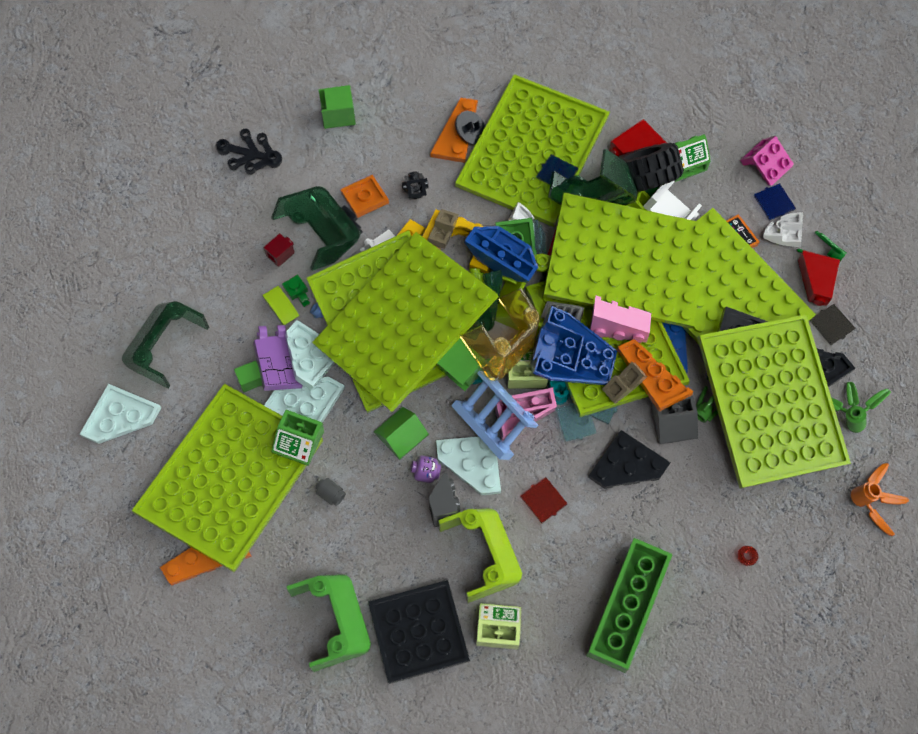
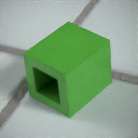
M256 361L234 369L243 392L262 386L259 367Z

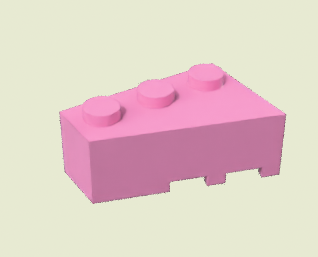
M595 296L590 330L600 338L609 337L616 340L635 339L638 343H647L650 333L651 313L631 306L626 309L618 306V302L601 301L600 296Z
M553 388L512 395L525 411L530 412L535 417V422L554 412L557 407ZM502 400L494 407L497 419L507 408V405ZM514 413L499 429L501 440H504L520 421Z

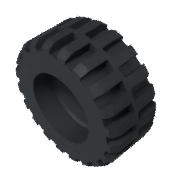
M662 143L637 149L613 159L610 164L615 188L619 193L624 194L641 192L673 182V180L681 177L684 171L679 149L675 143Z

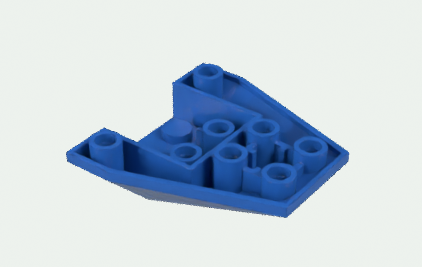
M551 306L538 332L530 366L533 374L550 381L606 385L611 380L617 350L570 313Z

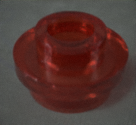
M743 546L739 549L737 558L742 565L752 566L758 560V553L751 546ZM745 553L750 555L751 558L749 560L744 557Z

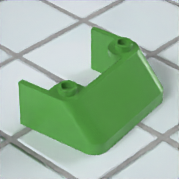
M347 575L316 576L286 586L291 597L310 591L315 597L329 595L341 634L332 637L328 641V657L309 663L313 672L354 659L369 652L371 642L352 581Z

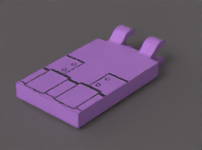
M277 325L278 331H275V336L267 337L266 326H258L259 332H257V339L254 340L253 345L264 391L302 388L303 385L296 381L285 338V325Z

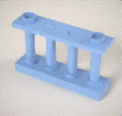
M479 371L477 374L483 380L467 401L455 400L451 406L499 460H510L514 455L510 450L511 443L525 427L537 428L538 424L534 421L535 417L530 412L525 411L497 381L495 374L490 371ZM490 387L495 395L478 414L473 410V405L485 390ZM502 400L507 405V408L492 427H489L485 423V418L498 402ZM514 413L520 421L503 441L497 436V432Z

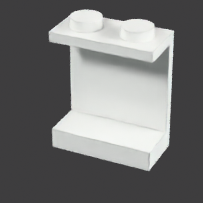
M674 181L660 186L643 206L647 211L689 220L697 218L699 215L697 211L701 207L698 204L691 211L668 191Z

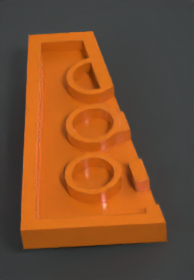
M460 98L433 147L430 157L465 163L469 144L459 137L455 122L457 116L463 111L476 113L478 100Z
M635 339L618 346L617 352L628 366L631 362H634L647 375V378L640 385L658 411L692 396L694 391L689 387L686 388L676 375L670 374L661 362L658 363L652 357V354Z
M189 548L161 566L160 569L172 586L197 577V575L211 572L216 568L222 567V565L197 550ZM250 552L247 553L245 559L252 557Z

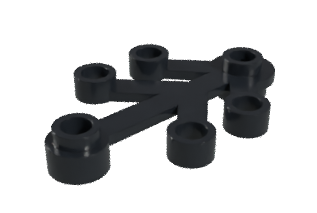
M242 129L240 131V137L245 141L248 148L232 145L225 139H220L216 143V149L220 155H227L230 152L245 155L239 159L230 158L228 160V166L231 170H237L245 164L246 173L252 175L263 167L276 168L282 163L281 153L272 150L265 133H259L256 138L258 144L263 146L266 153L258 151L251 138L249 129ZM255 159H261V161L255 164L250 162Z

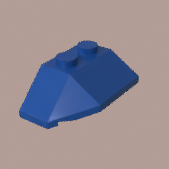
M500 226L474 227L464 241L479 262L502 276L512 278L518 282L528 283L538 269L531 246Z

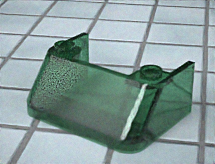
M604 149L599 177L589 181L578 175L566 179L553 171L548 198L561 205L563 194L569 193L626 206L636 202L638 192L627 163L609 150Z
M320 186L279 197L271 217L272 220L289 216L297 224L308 222L326 246L317 250L310 267L312 271L338 261L358 242L360 237L359 229L331 194Z
M177 301L158 304L122 356L123 363L127 368L169 389L170 384L164 374L149 367L153 361L151 350L171 320H178L182 317L208 330L209 325L204 314Z

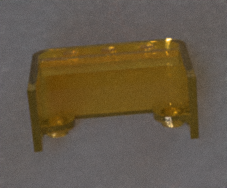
M522 288L498 299L519 329V332L509 342L503 337L493 340L483 325L460 336L491 381L502 379L534 346L540 321L539 313Z

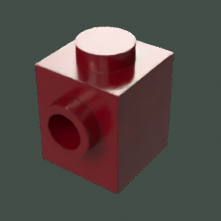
M280 233L263 247L266 256L278 267L295 253L293 249L294 244L287 236H282Z

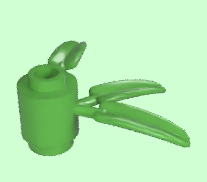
M848 382L846 386L848 405L852 407L847 410L842 407V402L832 398L835 411L841 410L846 413L847 428L854 433H859L866 428V412L869 409H875L889 396L891 391L889 389L879 391L865 402L867 407L863 409L856 406L859 404V397L855 384Z

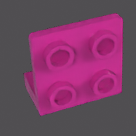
M776 136L762 139L740 160L743 166L755 165L769 186L778 181L794 165Z

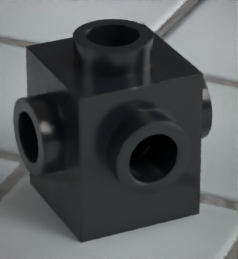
M415 171L404 176L405 182H402L403 193L407 192L409 199H419L422 196H427L426 189H429L427 178L423 177L422 173Z

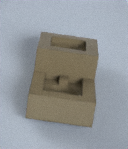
M441 209L435 220V226L428 237V241L434 246L445 249L459 214Z
M631 362L619 376L615 375L602 390L614 403H617L643 382L647 375L636 363Z

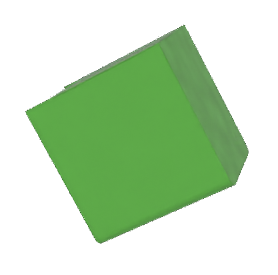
M350 85L318 89L324 129L356 125Z
M461 337L439 360L437 366L462 390L466 391L479 377L477 373L484 371L488 367V363L483 355Z

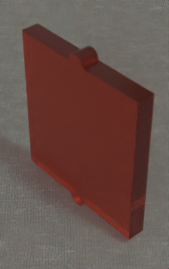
M547 477L536 485H531V488L520 496L541 524L550 517L556 516L557 512L568 504Z

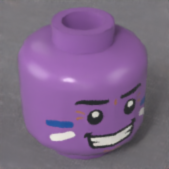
M421 455L416 461H412L410 472L414 473L415 480L432 483L435 479L439 478L441 464H438L436 458Z

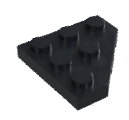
M817 349L828 387L856 369L843 353L825 352L823 349Z
M621 430L588 478L604 489L619 485L638 484L650 480L657 481L660 480L671 462Z

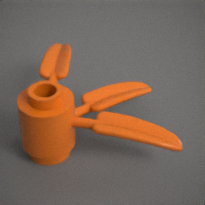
M884 463L867 479L868 482L852 489L851 498L857 506H867L870 510L869 516L883 532L889 536H894L895 533L879 513L872 508L870 503L880 498V501L886 504H906L909 502V499L881 491L878 483L889 467L888 463Z

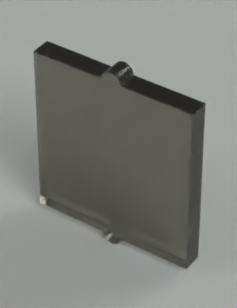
M835 304L825 310H821L818 315L810 320L830 345H833L840 339H845L846 335L856 329Z

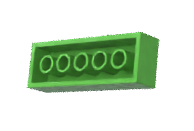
M636 538L632 540L587 652V657L623 673L629 670L673 554Z

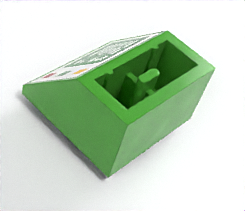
M705 134L693 136L689 140L675 143L678 146L684 169L682 176L674 180L675 182L708 170L711 160Z
M285 410L277 427L272 453L309 466L324 433L323 422Z

